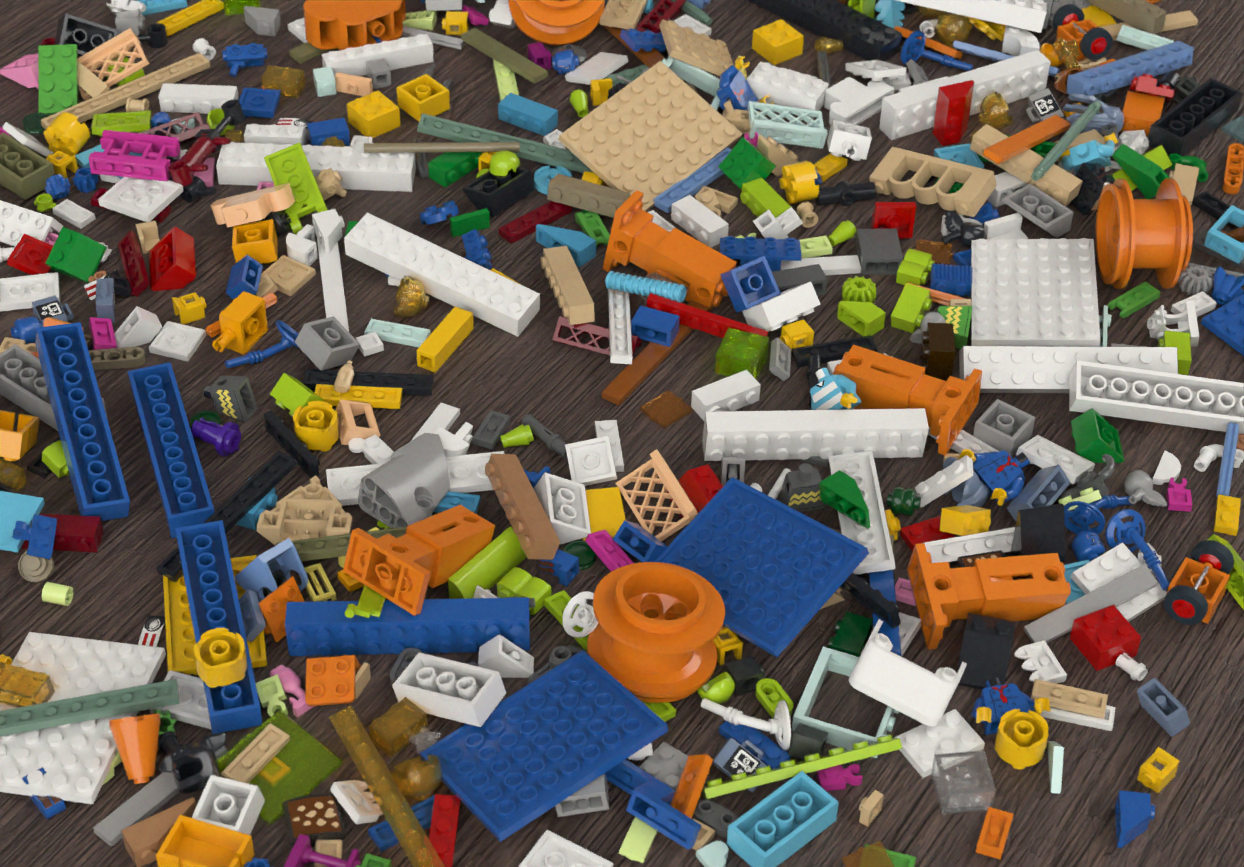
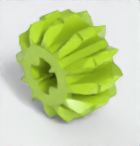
M855 275L854 278H848L842 286L843 300L872 303L876 299V284L871 279H865L864 276L859 278Z

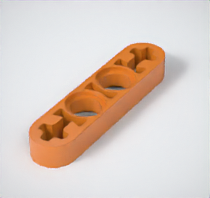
M1238 143L1229 145L1226 156L1222 189L1228 194L1239 193L1242 184L1244 146Z

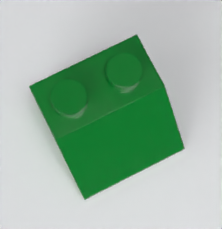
M62 227L45 264L58 273L90 283L88 278L94 276L107 247L78 232Z
M1093 408L1071 421L1073 429L1071 433L1076 444L1075 451L1079 456L1093 463H1106L1102 460L1104 454L1112 456L1115 463L1125 461L1118 430Z

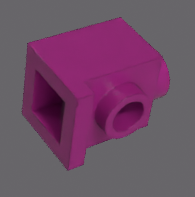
M542 42L528 44V59L545 70L551 69V52L544 48Z

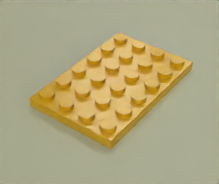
M257 555L230 558L234 577L257 558ZM182 575L176 582H173L163 576L168 672L171 670L186 675H198L194 655L196 642L184 577ZM235 580L238 599H240L246 590ZM263 629L253 642L247 640L252 668L267 666Z

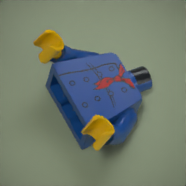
M745 56L738 57L735 65H731L720 76V87L716 94L720 99L719 105L723 110H726L724 103L727 101L731 102L734 110L748 111L749 101H758L740 70L738 71L739 68L748 67L750 62L742 64V59ZM770 95L762 97L759 103H766L765 99Z
M964 449L961 452L960 459L967 455L973 460V470L978 475L980 481L987 485L989 493L992 495L991 499H995L999 506H1002L1004 501L1015 499L1020 494L1025 481L1021 469L1030 463L1023 452L1013 459L1005 450L1000 452L973 453L969 449Z
M994 677L986 681V688L982 689L981 697L976 699L972 710V717L976 719V723L983 722L985 735L996 734L1001 717L1006 712L1020 709V712L1028 713L1030 710L1040 715L1042 711H1051L1050 702L1046 697L1033 700L1020 691L1017 685L1013 683L1001 685L999 679Z

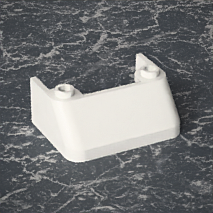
M878 620L849 677L850 685L856 690L927 726H937L967 664L962 662L957 673L953 669L945 667L937 669L934 674L891 652L892 643L886 635L878 633L883 621Z

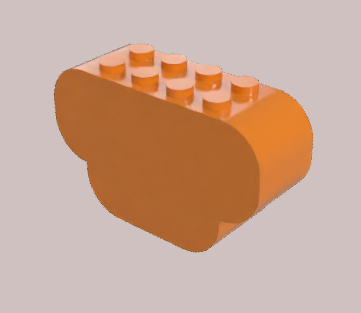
M306 0L303 5L306 40L319 49L339 48L340 50H345L367 44H377L373 35L380 37L383 42L396 40L403 34V22L406 19L405 0Z

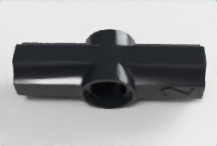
M841 181L835 186L819 188L818 197L815 198L816 204L840 203L842 206H850L855 201L874 199L876 196L875 185L873 182L850 184L848 181Z

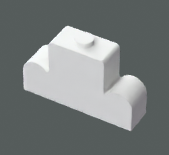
M851 77L842 80L825 91L824 107L830 110L829 124L831 125L832 120L858 125L881 111L883 97L893 95L894 88L883 81L871 80L865 86Z

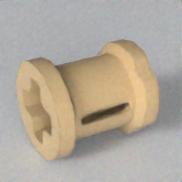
M132 97L127 98L126 112L149 110L148 99L136 100Z
M809 202L798 205L796 213L801 217L802 225L806 228L815 226L818 222V216L813 212V205Z

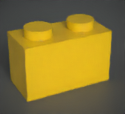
M971 505L942 508L940 531L961 536L988 532L991 524V510Z

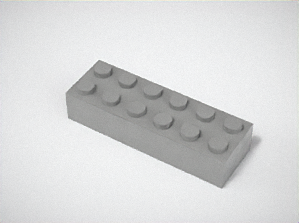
M14 344L0 354V394L30 414L40 417V420L58 431L40 359ZM102 398L103 406H104L105 413H106L105 402H104V399Z

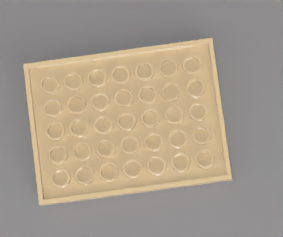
M659 61L560 134L558 140L610 188L628 192L630 196L636 190L644 193L642 210L647 212L654 207V198L675 183L690 176L727 147L729 148L741 138L742 133L662 61Z

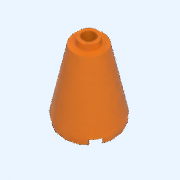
M160 713L109 720V727L128 780L134 779V784L150 782L149 777L155 775Z

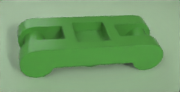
M591 211L575 213L576 223L580 225L584 234L596 240V247L598 244H608L610 235L597 213Z

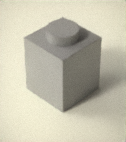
M384 58L366 62L367 78L372 79L373 89L391 86L390 69Z

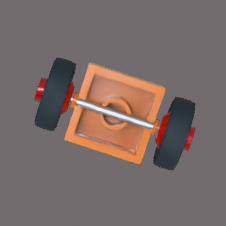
M1063 5L1054 14L1052 25L1057 32L1056 46L1061 47V50L1064 53L1066 52L1073 61H1081L1085 58L1099 60L1109 53L1113 44L1111 34L1106 29L1098 27L1090 19L1084 20V13L1077 5Z
M1213 540L1201 541L1194 547L1191 557L1184 559L1171 581L1164 599V608L1172 619L1185 625H1195L1201 621L1209 623L1225 594L1230 578L1229 573L1234 565V557L1225 545Z

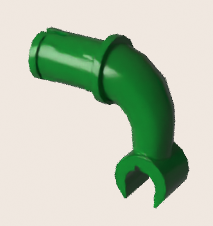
M1175 153L1169 155L1172 163L1170 169L1175 170L1176 163L1198 167L1197 180L1204 182L1208 179L1207 164L1204 160L1196 156H1181Z

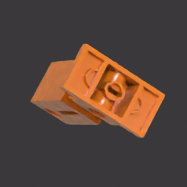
M636 190L615 211L602 269L609 273L614 267L617 268L620 263L627 266L631 262L648 272L646 278L685 285L686 296L684 300L688 302L693 300L709 307V312L713 307L717 308L722 297L728 296L720 274L735 268L737 262L675 227L669 232L653 223L654 216L642 210L644 193Z
M853 345L849 352H845L840 365L837 364L835 366L833 375H844L856 383V394L862 403L853 409L925 408L930 434L937 436L936 443L939 444L938 453L946 456L979 403L983 371L974 368L970 376L967 375L964 380L949 376L948 380L944 381L925 375V367Z
M458 505L408 525L405 535L398 538L390 534L375 538L360 528H356L351 533L343 572L415 616L421 613L427 586L429 585L434 588L448 582V578L491 543L495 525L462 505Z
M925 543L915 544L907 567L927 650L937 649L939 641L943 638L944 628L950 627L952 620L967 619L968 613L1009 621L1036 620L1065 606V602L1071 594L1070 584L1066 582L1064 576L1065 567L1063 562H1060L1058 553L976 559L973 567L950 568L948 562L932 563L931 554L926 551Z

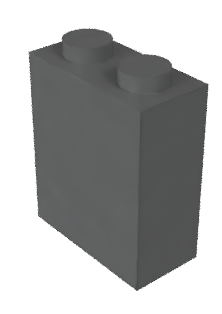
M857 229L855 246L861 265V275H897L898 268L903 261L897 229Z

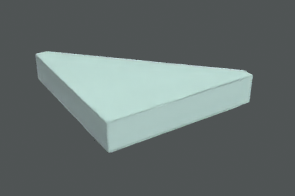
M1047 741L1050 792L1060 794L1064 748L1055 741Z

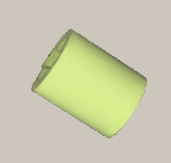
M47 582L42 590V600L44 602L69 606L73 599L74 590L70 586Z

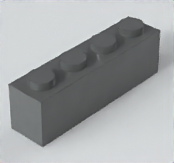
M819 264L772 272L780 293L811 281L817 296L826 295L827 278Z

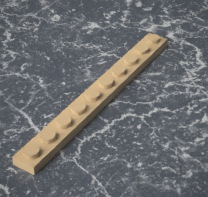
M197 53L41 119V125L47 129L52 121L62 112L78 117L77 121L82 123L92 119L94 114H103L126 104L128 97L138 99L161 89L163 83L173 84L210 68V61L201 53Z

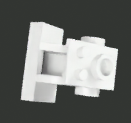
M1187 300L1184 312L1172 315L1167 314V311L1164 310V305H1161L1147 321L1150 338L1162 339L1164 330L1190 333L1191 347L1198 346L1199 330L1195 301ZM1177 324L1178 329H1169L1166 325Z

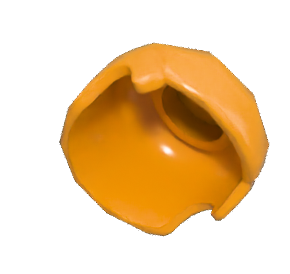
M1045 43L1039 48V52L1050 60V66L1052 67L1060 66L1067 59L1068 54L1066 52L1062 54L1061 47L1054 48L1052 45Z

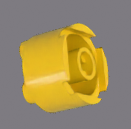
M67 112L60 113L44 131L49 149L53 153L59 150L70 156L77 155L90 138L88 127L84 122L81 125L77 121L78 117Z
M810 161L782 166V178L779 179L781 189L785 190L788 204L818 197L819 185H815L814 180L818 177Z
M323 401L308 402V406L302 408L301 405L295 410L293 422L296 437L303 441L309 450L329 451L339 438L337 411L332 409L331 404Z
M226 628L211 629L201 635V639L194 646L197 673L206 685L215 688L242 680L247 668L245 643L241 635L237 632L236 634L229 632Z
M1020 709L1010 710L1001 717L994 748L998 755L1015 769L1022 770L1025 767L1035 765L1043 758L1049 735L1048 724L1041 715L1029 710L1026 713L1020 712Z

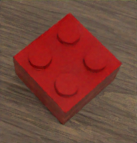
M1111 605L1074 619L1070 640L1093 668L1099 671L1116 664L1117 658L1121 654L1123 655V653L1128 654L1131 658L1135 657L1138 652L1141 636L1115 605Z

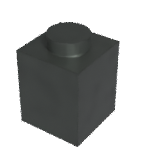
M799 724L795 731H791L789 755L805 760L804 756L819 753L820 757L823 756L828 732Z

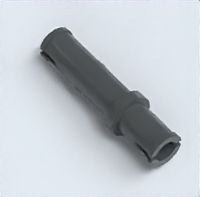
M531 414L526 415L522 420L523 425L529 424L531 432L545 442L547 448L551 451H556L563 459L568 460L566 443L563 441V438L559 434L551 432Z

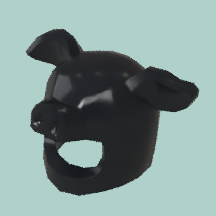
M224 732L206 736L201 743H189L176 748L161 760L158 769L161 772H173L176 786L180 793L188 794L205 789L210 775L220 777L215 752L225 745L226 734Z

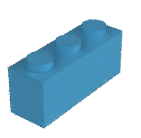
M509 93L498 103V119L546 136L558 126V110Z

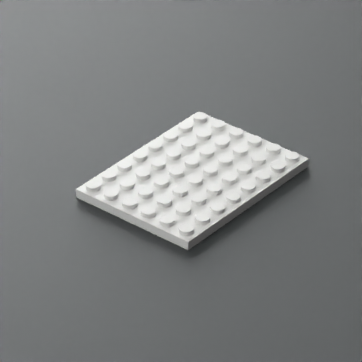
M1021 238L972 240V346H1100L1094 239Z
M29 632L0 684V711L152 684L166 656L165 649ZM138 712L0 736V792L28 796L49 795L59 797L65 801L93 804L118 753L109 727V720L136 717ZM43 767L46 773L43 775L38 769ZM25 776H27V780H28V783H29V784H27V785H26V783L22 780V778L25 777Z

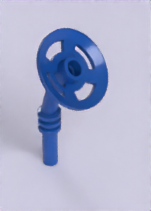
M921 31L913 32L906 39L902 47L901 61L905 65L909 59L915 62L920 56L940 62L941 65L945 64V66L950 68L953 66L966 71L973 69V65L955 60L954 57L950 58V56L945 54L942 56L925 50V35Z
M277 320L276 326L283 336L280 339V343L262 351L256 350L252 351V353L248 352L244 356L225 360V366L228 369L247 363L252 365L263 362V359L283 351L287 347L290 348L292 345L299 348L295 343L299 334L286 323Z
M1104 495L1101 499L1091 503L1081 501L1069 502L1064 505L1065 527L1075 534L1090 531L1098 535L1105 527V518L1098 509H1111L1117 506L1134 504L1129 502L1130 496L1117 497L1116 495ZM1072 506H1078L1074 511H1067ZM1095 520L1099 522L1098 526L1094 528L1089 527V524H1092Z
M1131 509L1118 511L1107 524L1106 541L1108 546L1113 549L1121 543L1125 545L1134 542V546L1128 549L1131 552L1137 548L1140 549L1144 555L1145 563L1149 569H1152L1162 590H1168L1170 583L1160 566L1161 561L1156 552L1152 551L1144 540L1146 527L1143 517L1137 511ZM1126 516H1133L1132 522L1127 521L1123 523L1121 519ZM1115 527L1117 528V530H1116L1117 542H1115V540H1114V530H1115Z

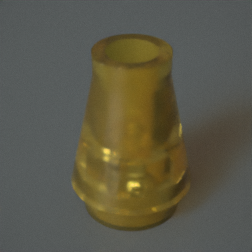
M821 37L815 42L817 53L818 51H826L828 54L843 49L842 40Z

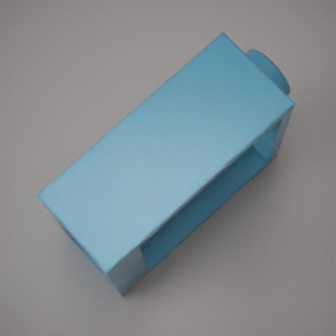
M1231 205L1208 231L1204 246L1239 264L1244 259V243L1220 232L1228 222L1238 227L1244 226V211Z

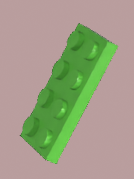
M77 45L38 46L39 115L44 117L51 116L78 104Z

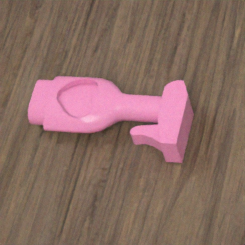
M280 665L270 672V677L278 674L285 693H292L299 699L297 701L293 697L289 698L290 704L293 705V714L296 717L314 707L306 704L305 691L301 688V679L291 668Z

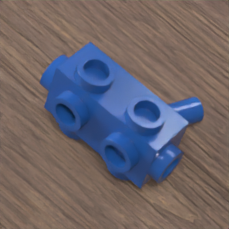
M252 43L244 46L234 44L227 46L226 50H222L223 61H227V68H231L229 75L232 77H236L239 68L264 66V59L268 58L267 48H263V44Z
M476 229L462 235L467 254L464 258L488 270L491 269L492 264L490 260L492 256L486 248L488 242L485 236H480Z

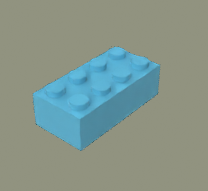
M801 771L728 826L727 846L751 867H777L836 821L839 802Z

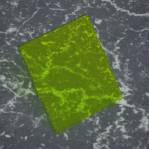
M280 710L217 760L221 777V772L270 723L290 736V741L248 783L258 786L265 802L259 815L269 824L274 823L289 810L288 802L304 799L318 784L343 763L341 759Z

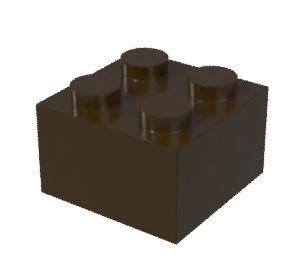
M927 323V331L922 332V344H924V347H920V359L923 360L921 367L926 368L925 375L947 381L949 376H952L956 353L953 324Z

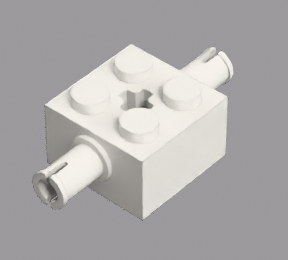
M832 120L827 138L829 152L839 157L842 155L850 156L851 159L857 161L861 159L866 160L872 139L870 129Z

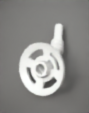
M588 591L581 592L568 602L563 613V627L570 636L575 638L587 636L598 625L593 612V606L588 605L586 599L593 600L594 593ZM579 604V606L574 612L573 618H571L573 610ZM578 625L583 628V631L576 632L572 627Z
M706 698L702 700V708L724 717L725 721H729L734 725L742 724L763 731H769L770 734H775L779 746L784 751L789 749L791 723L789 710L784 700L778 702L774 719H769V721L743 715L742 711L733 709V707H724Z

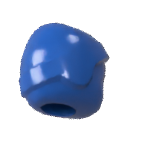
M158 112L151 118L152 128L171 122L169 115L165 112Z

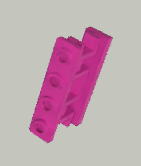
M104 130L102 132L103 138L101 137L100 142L101 148L105 150L104 152L91 153L89 163L92 174L168 181L170 177L168 167L171 163L170 159L166 158L167 156L177 157L180 154L179 139L177 137ZM130 152L143 153L142 156L129 155Z

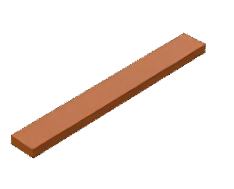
M1054 115L985 148L983 155L1000 164L1068 130L1071 123L1058 115Z

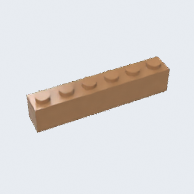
M491 454L489 461L485 465V474L488 476L492 489L495 491L499 503L502 505L506 517L513 527L514 534H516L521 548L528 559L553 560L560 540L517 456L514 454Z

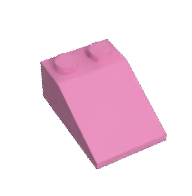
M38 54L25 55L1 68L0 74L28 88L36 87L39 89Z

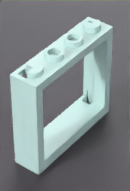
M670 56L668 59L664 58L662 60L679 78L715 96L711 106L717 110L720 99L716 92L720 87V79L698 67Z
M822 647L794 713L792 731H795L799 724H803L828 732L826 743L843 747L844 749H852V744L861 741H867L868 744L877 742V737L886 735L887 731L892 732L896 719L893 715L894 713L899 714V711L887 706L876 737L810 718V712L828 670L850 677L859 659L857 656Z

